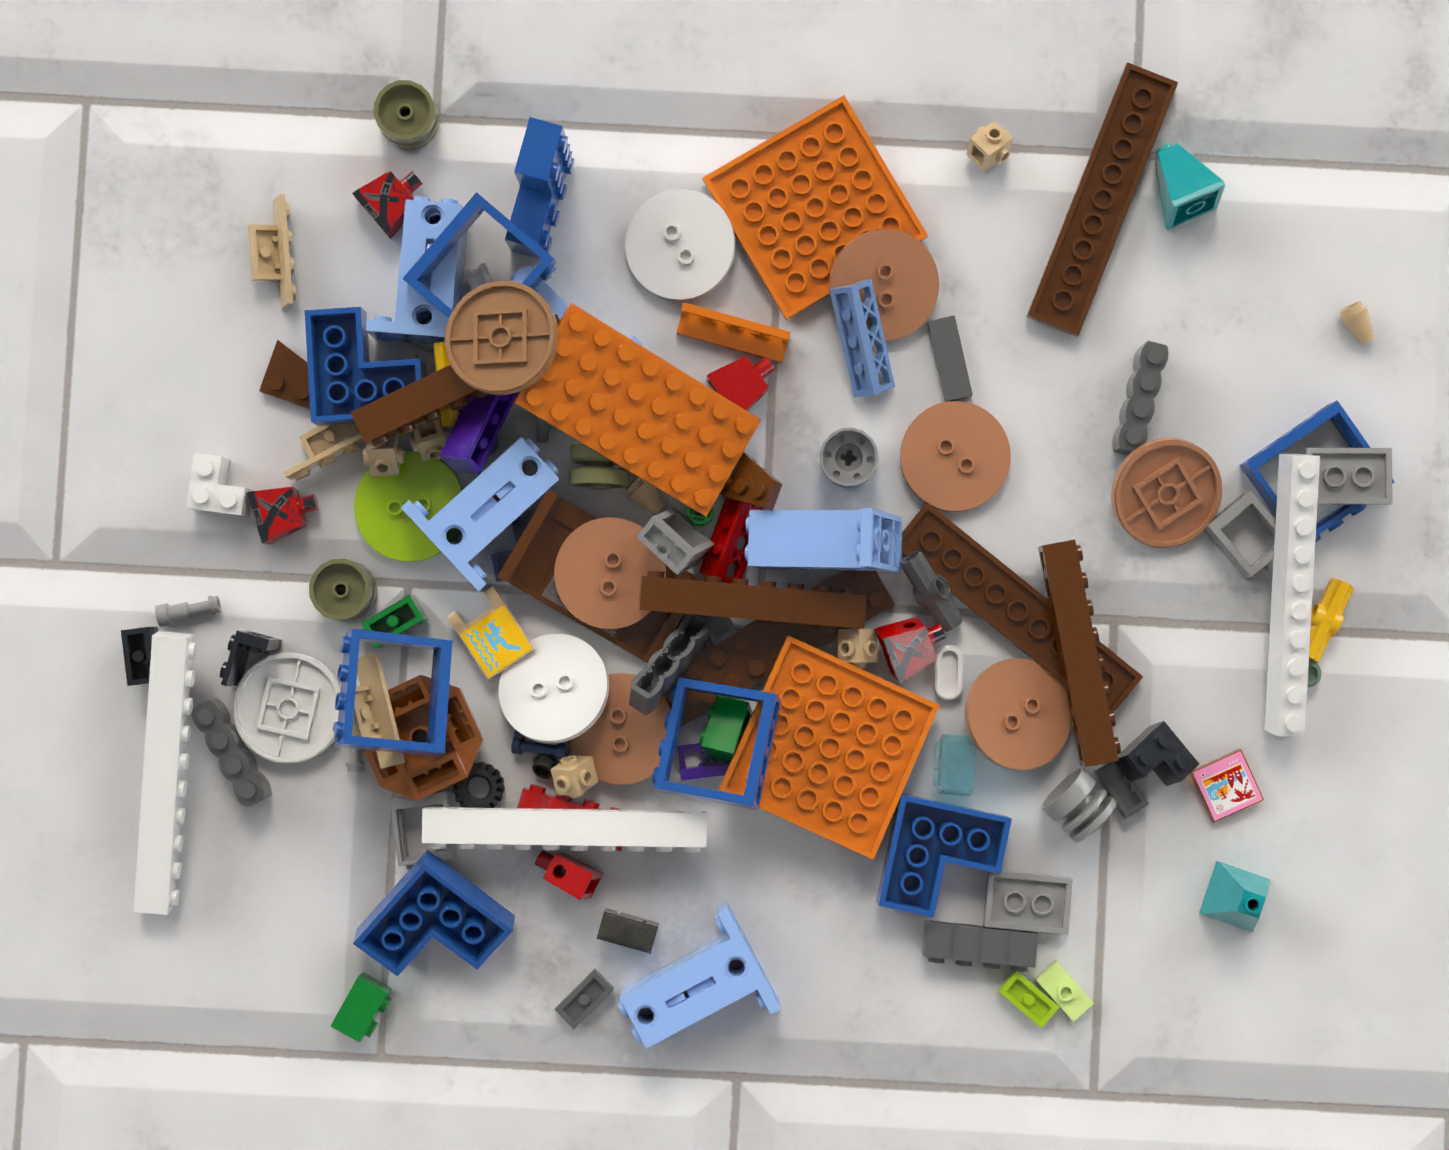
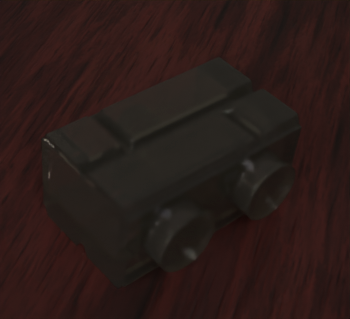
M605 908L596 939L651 954L659 922L623 912L618 914L616 910Z

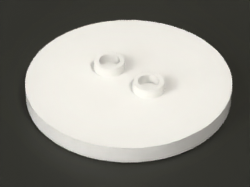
M690 189L663 191L645 201L632 217L625 240L627 261L636 279L652 293L671 300L695 299L709 293L727 275L735 254L734 230L724 210L707 195Z
M566 634L543 635L530 640L535 650L502 671L499 681V702L507 721L523 736L541 743H561L574 739L586 732L601 716L609 695V677L603 660L594 648L585 641Z
M286 652L265 657L247 670L235 690L232 711L237 732L250 750L266 760L282 764L310 760L324 752L335 741L333 726L335 722H338L339 710H335V699L337 693H340L341 684L335 674L324 663L309 655Z

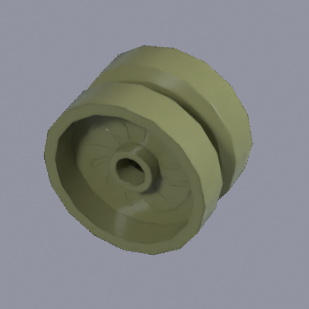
M398 80L386 85L379 92L374 102V117L379 129L392 145L403 150H416L426 146L435 138L439 129L440 115L430 93L422 85L411 80Z
M582 443L570 445L569 459L573 463L587 466L574 467L569 470V485L601 490L629 487V471L613 467L619 465Z
M332 559L321 564L313 573L309 583V597L314 608L323 616L334 620H355L364 616L372 608L377 596L376 581L372 573L364 565L347 559ZM340 587H346L344 594L339 593Z

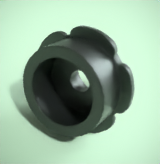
M544 754L535 756L533 758L532 771L542 779H550L552 777L550 769L557 765L556 759L553 756Z

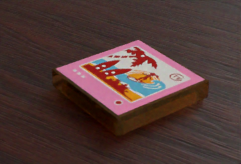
M1241 749L1201 765L1190 773L1213 823L1264 800Z

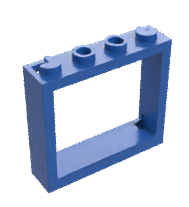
M477 192L402 278L447 318L450 317L453 310L423 286L422 283L484 211L541 259L522 284L538 292L537 286L543 280L547 282L556 270L555 265L557 262L549 253Z
M1338 400L1327 404L1239 465L1275 517L1277 496L1257 468L1329 419L1350 448H1371ZM1341 505L1316 522L1315 542L1321 539L1319 534L1326 529L1330 532L1344 523L1342 518L1350 513L1354 516L1363 511L1367 506Z
M351 629L346 632L345 636H342V645H340V653H343V664L339 665L337 680L341 682V689L335 699V710H339L338 722H335L333 726L336 747L428 756L444 754L453 640ZM360 641L433 649L426 743L352 736Z
M678 677L677 685H673L670 699L673 702L671 712H668L665 717L664 727L667 729L665 740L662 739L659 744L658 754L661 756L659 767H655L652 776V782L655 784L654 788L660 793L759 810L781 699L774 693ZM688 690L763 703L744 795L669 782Z

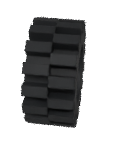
M484 762L474 763L469 777L454 783L452 791L456 797L454 798L455 801L459 802L460 807L494 808L501 801L505 791L504 779L499 774L501 772L491 764H485ZM474 777H482L489 784V792L484 798H475L469 793L468 785Z

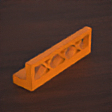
M684 302L676 332L677 335L760 358L767 357L769 360L778 363L783 362L790 336L789 331Z

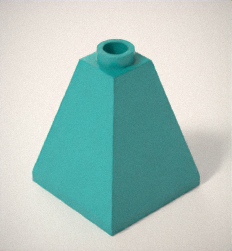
M1169 143L1160 147L1157 150L1155 165L1166 229L1169 230L1216 210L1225 188L1224 181L1179 144L1172 146Z
M1216 861L1199 913L1253 932L1267 896L1270 879Z

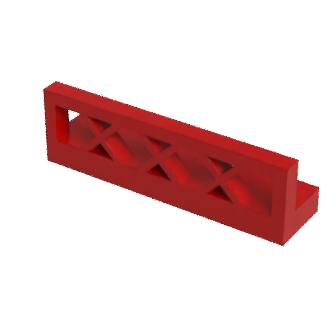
M725 499L710 540L715 545L704 556L699 573L706 576L721 577V581L726 583H732V578L742 579L748 561L745 559V547L749 542V533L746 531L747 515L750 510L767 509ZM744 536V547L738 551L737 542L739 538ZM734 562L736 569L733 577L725 576L729 565Z

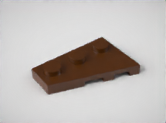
M277 339L259 392L310 409L307 362Z
M743 451L718 496L773 511L783 484L770 472L762 468L752 456Z

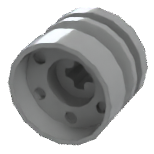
M853 427L841 428L831 433L823 442L820 451L821 468L825 476L834 484L843 487H856L866 482L875 472L878 463V449L873 439L864 431ZM847 451H852V456L857 457V461H853L851 466H846L845 461L841 460V455H846Z
M1082 767L1076 769L1061 781L1041 805V809L1055 822L1067 816L1062 825V830L1066 833L1071 831L1069 837L1076 843L1099 829L1117 804V801L1112 796L1105 798L1107 791L1104 788L1096 790L1092 794L1090 793L1096 780Z

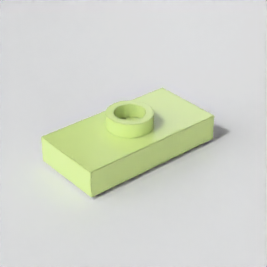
M1056 960L1035 978L1073 1022L1094 1004Z

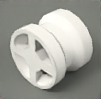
M486 263L480 264L479 268L474 270L471 268L464 270L471 290L483 284L493 282Z

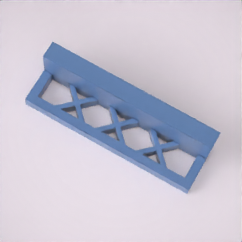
M872 279L830 289L853 396H874L895 387ZM862 288L865 294L864 303L861 302L859 289ZM867 316L871 321L870 330L867 329L866 325ZM873 343L877 348L876 357L873 356L872 352ZM879 370L882 372L884 384L881 385L878 379Z

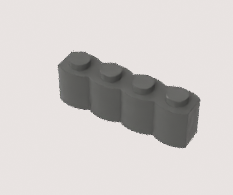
M1148 340L1136 351L1133 359L1134 373L1130 376L1126 386L1127 399L1122 404L1119 413L1120 425L1113 435V451L1129 455L1146 443L1148 435L1147 425L1151 421L1155 409L1153 399L1157 396L1162 382L1160 372L1168 361L1169 352L1167 345Z
M687 614L684 616L679 629L672 632L666 638L663 649L655 652L651 656L647 668L640 671L634 677L630 690V706L644 715L650 714L657 708L661 701V696L668 693L673 685H675L677 676L684 673L690 667L693 656L698 655L706 647L711 625L710 619L704 615Z
M209 699L193 708L191 713L193 722L201 732L205 733L206 744L212 754L219 758L220 769L223 775L233 783V791L238 801L248 807L272 794L270 783L258 771L255 756L249 749L244 747V742L240 738L235 725L231 723L230 713L225 704L219 699Z
M925 920L922 955L928 957V962L944 963L945 959L956 960L955 964L961 966H972V962H982L985 968L1000 969V965H1011V970L1027 972L1028 967L1035 968L1038 933L1035 931Z

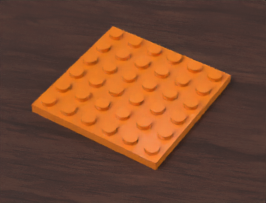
M845 95L702 178L714 201L727 214L736 238L785 320L790 319L830 295L829 278L833 263L840 251L855 237L880 229L901 231L916 238L919 242L928 237L927 232Z
M786 636L762 692L777 694L781 699L759 808L874 860L940 705L791 636ZM757 702L737 746L735 755L718 790L722 792L744 795L763 706L761 702Z

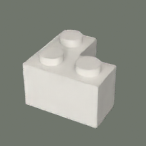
M194 453L185 508L249 518L251 504L247 492L252 490L226 485L229 459L222 456Z

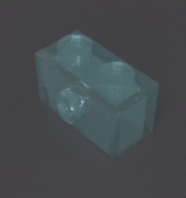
M943 734L939 741H935L934 758L939 759L938 769L933 770V786H937V793L970 796L974 793L976 747L970 736Z

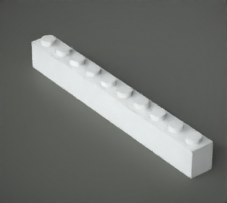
M1279 454L1264 728L1265 731L1276 736H1305L1320 456Z
M159 631L152 635L133 912L168 915L174 906H177L179 901V890L175 889L176 879H179L181 874V863L177 862L178 852H181L183 846V835H179L180 825H183L185 819V808H181L182 797H185L187 791V781L183 780L184 770H187L189 764V754L185 753V747L191 736V726H187V719L193 709V699L189 698V691L195 681V671L191 670L192 659H195L197 653V643L193 642L194 634Z
M425 807L422 809V843H429V848L433 849L446 848V844H457L458 849H474L475 844H486V849L496 850L503 849V844L514 845L515 850H530L531 845H542V850H559V845H571V850L586 851L588 846H599V851H616V846H627V851L632 852L644 851V847H655L656 852H672V847H684V852H701V847H706L707 811Z

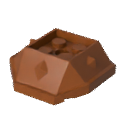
M419 675L388 690L399 738L402 741L416 742L415 734L419 729L427 732L431 687L430 677ZM449 685L444 754L428 756L403 753L405 763L381 769L377 752L375 750H364L380 787L418 801L469 777L484 738L461 688Z

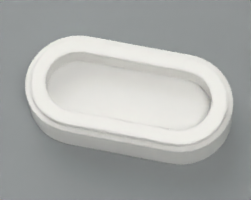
M945 645L936 652L937 658L934 661V690L941 699L954 700L959 697L963 689V655L956 646Z

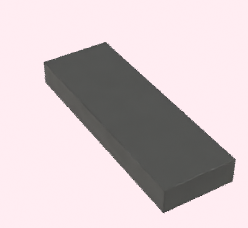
M955 315L928 321L927 326L945 402L972 397L973 393Z

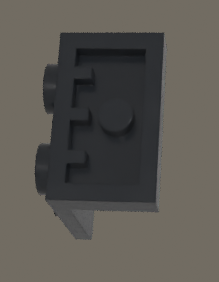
M236 630V634L230 637L227 649L230 651L228 661L223 663L220 670L221 685L237 686L243 677L249 653L269 654L270 650H279L282 640L253 631Z

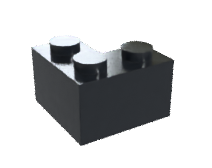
M158 627L121 630L127 686L149 683L152 635L159 632Z
M1165 721L1146 728L1118 755L1119 761L1114 762L1130 782L1146 777L1153 770L1166 786L1182 782L1200 764Z

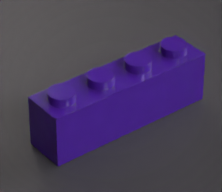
M518 392L508 395L489 394L482 398L474 396L466 400L468 404L462 407L439 456L455 471L480 474Z

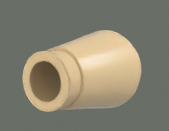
M1361 301L1355 302L1340 311L1342 315L1340 319L1355 339L1358 340L1359 344H1364L1375 338L1367 306H1363Z
M639 477L635 478L629 487L625 489L630 494L629 498L654 515L666 505V502L655 487Z

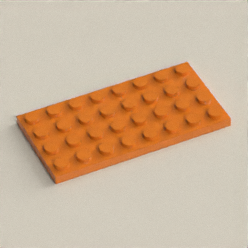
M570 303L557 324L559 340L552 364L536 383L519 391L513 403L687 507L707 517L761 420L583 309Z

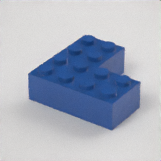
M529 117L514 170L520 187L510 221L549 253L552 244L550 230L552 226L556 227L560 214V211L557 210L559 200L563 201L567 191V185L564 184L566 174L571 175L575 159L572 158L568 136H566L563 126ZM507 231L505 241L510 251L540 259Z
M362 307L304 310L310 415L313 424L317 426L356 424L350 412L426 377L425 363L421 359L370 362L368 332L366 331L367 312Z
M902 793L894 812L876 898L878 906L934 917L945 862L1001 874L1012 818L1006 815Z
M427 849L357 928L353 944L396 976L406 968L432 938H435L478 970L513 931L515 915Z

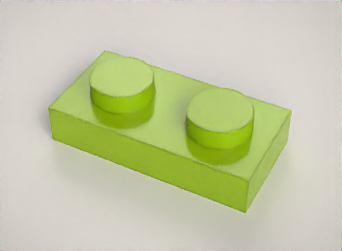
M1013 971L998 989L1006 999L1041 1029L1060 1008L1018 971Z

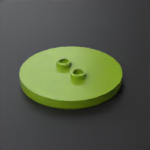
M405 452V463L400 464L399 475L371 477L369 469L362 477L354 500V514L357 526L367 543L374 550L388 558L403 562H418L430 559L440 554V549L401 507L408 500L412 504L418 501L429 512L425 517L429 521L455 498L463 488L453 471L440 460L422 462L420 452ZM451 528L447 531L446 539L450 544L456 539L460 530Z

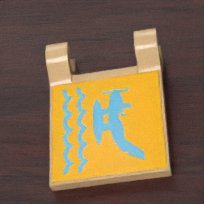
M493 586L484 592L492 607L466 624L457 611L447 616L448 621L458 633L488 680L535 650L506 606L501 595Z

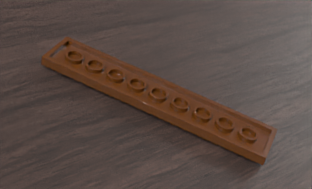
M1126 63L1026 315L1027 318L1075 337L1079 336L1178 85L1177 81L1131 63Z
M926 502L902 532V554L906 557L914 551H921L936 576L941 575L946 579L950 593L1064 684L1048 599ZM1099 641L1096 644L1097 653L1102 655L1105 670L1101 671L1103 682L1108 683L1110 698L1107 699L1108 709H1112L1115 713L1143 676Z
M843 570L818 584L819 586L832 587V592L842 593L843 588L860 589L859 595H867L865 621L895 605L876 571ZM755 620L739 629L736 634L715 646L711 645L698 655L693 656L690 667L684 673L677 676L675 685H677L679 677L748 689L769 677L786 636H791L818 649L837 638L838 629L853 628ZM670 690L668 693L665 694V696L668 698V700H669V702H670V704H671V706H672V703H673V702H672L671 699H670V696H671V690ZM688 690L681 726L708 712L710 705L715 704L717 695Z

